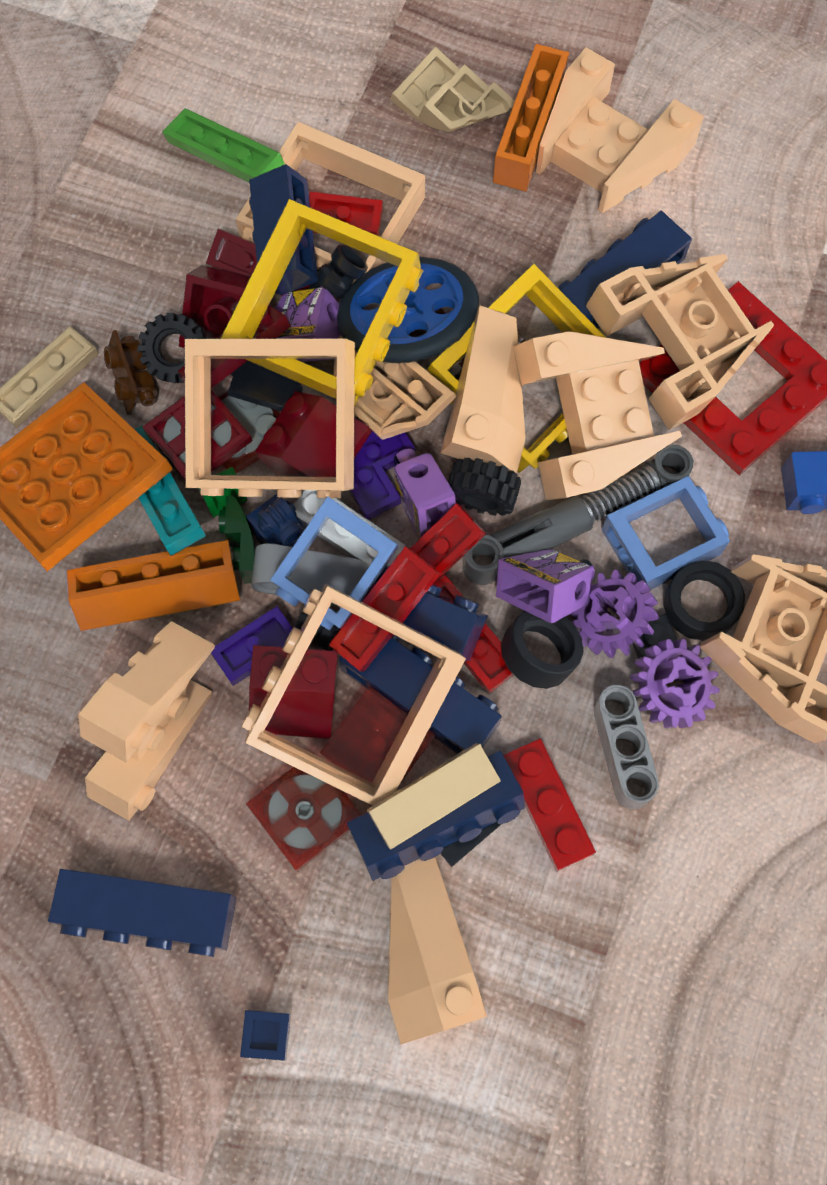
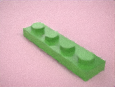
M186 108L162 131L168 143L248 183L250 179L285 164L279 152Z

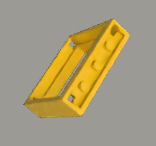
M289 199L221 339L253 338L306 228L398 266L355 357V407L359 397H363L366 390L371 388L373 376L370 374L376 362L381 363L388 352L390 340L387 338L393 326L399 327L404 319L407 305L404 303L409 292H416L419 287V279L423 273L419 254ZM246 359L337 399V377L296 359Z
M535 264L489 307V309L507 314L527 296L562 333L569 331L606 338ZM474 322L462 338L447 348L426 370L454 392V394H456L459 381L449 370L466 355ZM563 412L527 449L523 447L518 467L519 473L529 465L535 470L538 467V462L544 461L551 454L546 448L554 440L560 444L568 437Z

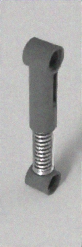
M668 445L657 452L653 460L645 463L642 469H637L636 472H631L630 475L626 474L624 478H618V481L615 480L612 484L610 483L604 487L603 490L589 492L588 495H583L582 498L578 495L571 496L491 535H485L464 554L462 568L464 575L470 582L476 585L491 584L497 579L499 559L547 549L550 550L590 531L595 520L600 521L601 517L606 518L607 514H611L613 511L631 504V502H636L637 499L640 500L689 476L694 462L691 453L680 445ZM671 466L675 468L678 474H670L663 467ZM478 555H486L493 562L490 565L481 566L476 564L473 558Z

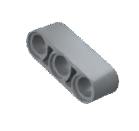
M261 544L256 546L251 582L252 589L266 594L277 595L275 592L279 586L270 581V579L292 547L277 544ZM307 550L288 579L310 594L313 589L321 592L326 583L350 595L367 571L368 564L359 559Z
M611 685L598 698L594 707V717L614 794L623 807L630 810L640 809L657 794L659 788L658 777L637 700L633 692L623 685ZM605 701H619L623 705L625 714L617 716L611 714L605 707ZM616 740H629L635 747V754L632 756L621 754L616 747ZM630 778L640 780L646 788L645 796L636 797L632 795L627 789V780Z

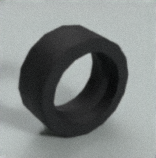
M703 560L689 563L676 573L665 592L664 609L671 625L677 632L689 639L704 641L720 632L727 633L731 630L744 610L745 593L741 581L735 574L731 573L730 569L717 562ZM691 581H708L719 587L724 593L727 600V610L720 619L710 623L699 621L691 617L682 607L681 592Z
M523 611L516 617L505 631L501 642L502 658L508 669L520 681L532 687L544 689L559 686L580 664L584 652L582 638L575 625L567 617H563L554 623H549L526 611ZM523 632H538L547 637L555 644L559 651L561 663L558 665L548 664L537 659L528 650L523 640Z

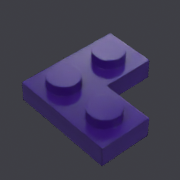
M372 431L354 458V490H349L364 517L368 520L401 504V497L385 471L396 466L394 457L400 451L413 449L416 453V449L406 433L382 440Z
M276 606L216 645L211 655L231 685L234 686L250 676L253 645L283 647L293 628Z

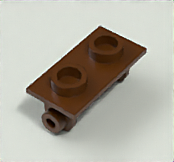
M113 330L109 345L104 348V361L106 367L113 371L116 397L119 401H123L128 415L131 414L135 403H141L145 407L155 404L158 392L149 372H136V370L147 368L139 359L142 357V353L138 352L137 346L141 345L140 342L135 340L134 336H125L120 340L117 330Z

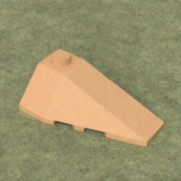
M483 306L478 307L441 454L462 460L464 458H471L475 461L476 458L483 459L485 463L492 461L496 463L495 466L500 467L503 465L508 468V471L517 473L526 435L522 385L513 346L518 345L516 317Z

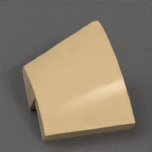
M436 46L392 93L390 98L395 105L418 121L445 132H452L512 111L515 102L495 82L488 86L465 64L459 69Z

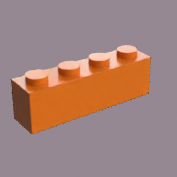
M535 44L495 155L493 183L527 192L538 160L539 146L567 70L569 52Z
M228 540L187 547L172 556L166 551L67 570L68 600L80 631L240 601L236 572Z

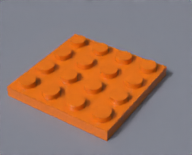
M83 382L0 447V520L48 572L173 469L166 458Z

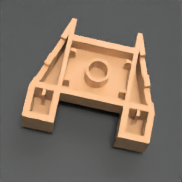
M586 47L565 72L539 146L536 173L540 175L550 162L554 163L602 193L598 211L603 213L623 201L624 196L638 187L642 189L651 184L654 177L664 171L668 173L677 168L696 144L704 116L674 99L651 128H645L602 102L609 94L615 64Z
M725 254L701 257L696 262L677 264L676 261L662 263L660 267L644 269L643 266L629 268L600 283L586 305L606 337L644 317L680 370L678 373L665 379L648 399L669 430L699 414L721 391L728 380L774 326L772 321L754 329L722 283L717 272L728 259Z
M569 331L532 338L513 346L521 385L556 379L572 455L538 462L546 500L567 498L601 490L682 436L681 431L654 436L639 361L665 354L663 347Z
M753 554L732 567L731 573L754 584L734 636L731 637L720 632L702 641L700 648L778 725L813 743L826 741L827 686L816 681L827 652V570L822 569V566L812 564L801 566L784 563L782 559Z
M171 621L154 636L153 644L145 654L138 651L129 659L128 666L131 669L124 676L114 673L78 714L80 737L106 751L85 777L88 798L130 821L138 809L143 811L147 808L155 794V785L212 695V691L192 681L191 678L214 650L215 645Z

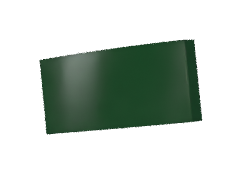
M226 496V510L219 511L220 534H225L229 541V546L234 547V570L240 571L244 584H251L256 549L254 539L240 504L234 496Z

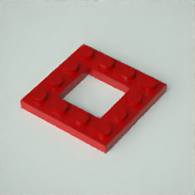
M738 281L728 291L754 329L770 321L774 324L773 328L754 351L782 375L787 382L743 420L739 419L715 396L699 414L683 423L740 476L827 400V360ZM665 348V354L643 360L639 363L643 384L652 394L665 379L680 371Z

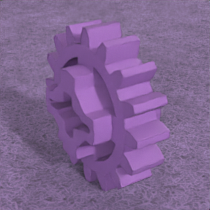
M614 570L611 579H606L601 572L598 574V583L595 585L590 584L589 601L587 604L571 613L576 619L572 623L582 638L583 646H588L595 655H598L603 650L609 658H613L616 649H621L627 656L630 655L629 645L632 643L639 647L644 646L643 640L640 638L643 633L653 635L654 630L648 623L649 621L659 619L658 613L652 608L658 602L653 594L649 593L651 590L644 580L638 581L633 573L629 572L623 578L618 570ZM611 608L618 614L620 619L617 620L613 615L611 616L607 609Z
M670 639L658 642V646L653 645L644 649L647 657L638 658L634 662L641 671L630 675L631 680L639 682V688L632 691L634 696H641L643 702L638 707L639 711L651 710L649 721L656 723L663 720L664 728L667 729L675 728L677 725L679 728L693 726V722L705 720L706 716L703 710L714 709L716 706L709 699V696L720 691L718 687L711 685V679L719 676L718 671H708L706 667L712 659L709 656L700 658L698 656L700 646L694 645L687 648L685 639L676 640L673 643ZM673 680H683V684L676 685V688L675 686H666L667 683H671Z

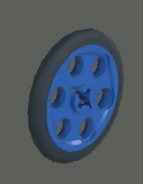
M419 257L421 269L423 270L419 279V287L416 292L410 291L404 303L407 305L404 319L399 327L393 326L387 338L390 340V346L382 362L409 363L427 359L444 352L462 338L474 322L479 307L477 288L466 272L456 265L441 259ZM387 262L372 268L351 285L349 291L344 294L340 301L337 314L338 330L343 339L355 342L356 352H358L379 307L373 310H363V308L371 303L381 305L398 266ZM430 284H442L440 288L435 290L425 289ZM443 307L453 308V310L447 314L435 313L438 309ZM418 329L427 331L419 337L409 336L412 331Z

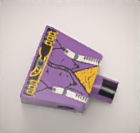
M319 282L310 284L308 290L284 294L275 308L286 316L291 326L276 339H339L340 337L337 324L339 303ZM296 359V360L301 361V362H307V361L328 360V359Z
M405 449L394 457L396 489L401 497L404 511L419 540L456 504L455 494L431 454L425 453L417 456L413 449Z
M549 549L502 558L498 562L496 597L549 623H554L587 604L589 601L590 584L595 576V570L592 563L587 559L578 561L558 551Z

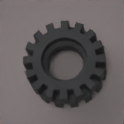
M167 313L165 316L160 314L155 316L156 320L154 322L148 321L145 327L147 330L145 333L140 332L139 338L142 339V344L137 346L138 352L142 353V357L139 359L143 365L147 366L148 369L146 371L156 376L157 379L171 383H184L177 371L185 365V359L179 363H169L162 355V342L171 334H180L185 339H208L205 335L206 331L198 325V322L182 314Z
M464 458V460L457 459L456 462L454 461L448 483L455 494L457 504L465 505V508L468 510L476 509L478 513L484 514V512H488L494 516L498 513L501 516H505L506 514H511L514 510L521 486V478L517 477V473L514 471H508V468L503 465L500 467L495 466V462L489 461V463H485L483 459L476 458L475 461L471 458Z

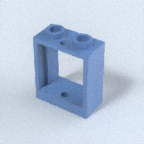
M689 476L607 515L602 527L603 534L626 572L633 573L638 581L644 580L650 590L672 580L676 573L689 563L703 560L710 561L720 556L730 542L726 525L720 518H715L708 507V499L705 492L700 486H695ZM680 499L706 542L656 567L630 525V522Z
M327 497L270 581L279 586L275 593L295 607L299 601L306 604L310 593L288 578L327 521L331 519L379 552L349 595L362 602L398 550L399 545L330 497ZM329 607L320 625L328 630H331L333 625L342 628L353 613L342 607L338 612Z

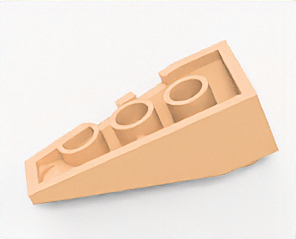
M435 857L426 861L418 859L407 864L400 874L391 878L388 1002L400 1044L487 1017L473 969Z

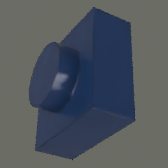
M245 1010L240 1057L286 1061L291 1014Z

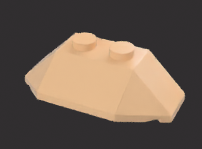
M337 359L334 361L333 371L335 377H337ZM377 361L370 374L373 376L371 388L366 390L363 397H359L354 407V416L369 426L380 439L384 440L429 425L456 398V395L415 361L409 363H380Z

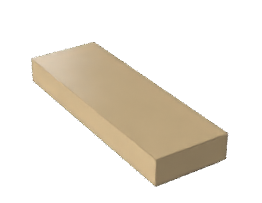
M69 326L0 388V414L14 427L18 428L98 355L96 347Z
M475 743L367 809V812L385 844L391 850L501 780L481 744Z

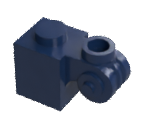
M277 494L246 516L252 534L261 544L293 547L306 529L305 525L297 517L296 507L293 503L285 501L282 497H277Z

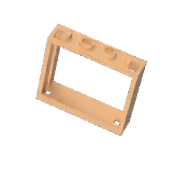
M297 122L279 151L284 163L295 171L303 159L401 200V204L381 238L396 244L399 243L425 198V175L301 122ZM248 199L238 214L236 223L239 237L254 243L252 237L254 230L253 215ZM314 246L316 267L319 270L323 264H328L331 261V254ZM370 255L366 261L368 267L366 272L387 262Z
M185 339L186 488H201V495L224 496V488L238 489V496L263 497V489H277V497L285 498L302 497V490H317V498H341V491L354 490L355 342L348 339ZM211 359H337L336 477L211 475Z
M325 583L321 592L313 589L302 611L308 614V617L301 630L295 627L291 630L282 648L288 655L281 668L273 666L262 686V689L268 693L261 706L253 704L242 725L243 728L248 730L245 743L373 806L396 792L466 658L457 651ZM331 603L438 657L372 783L265 730Z

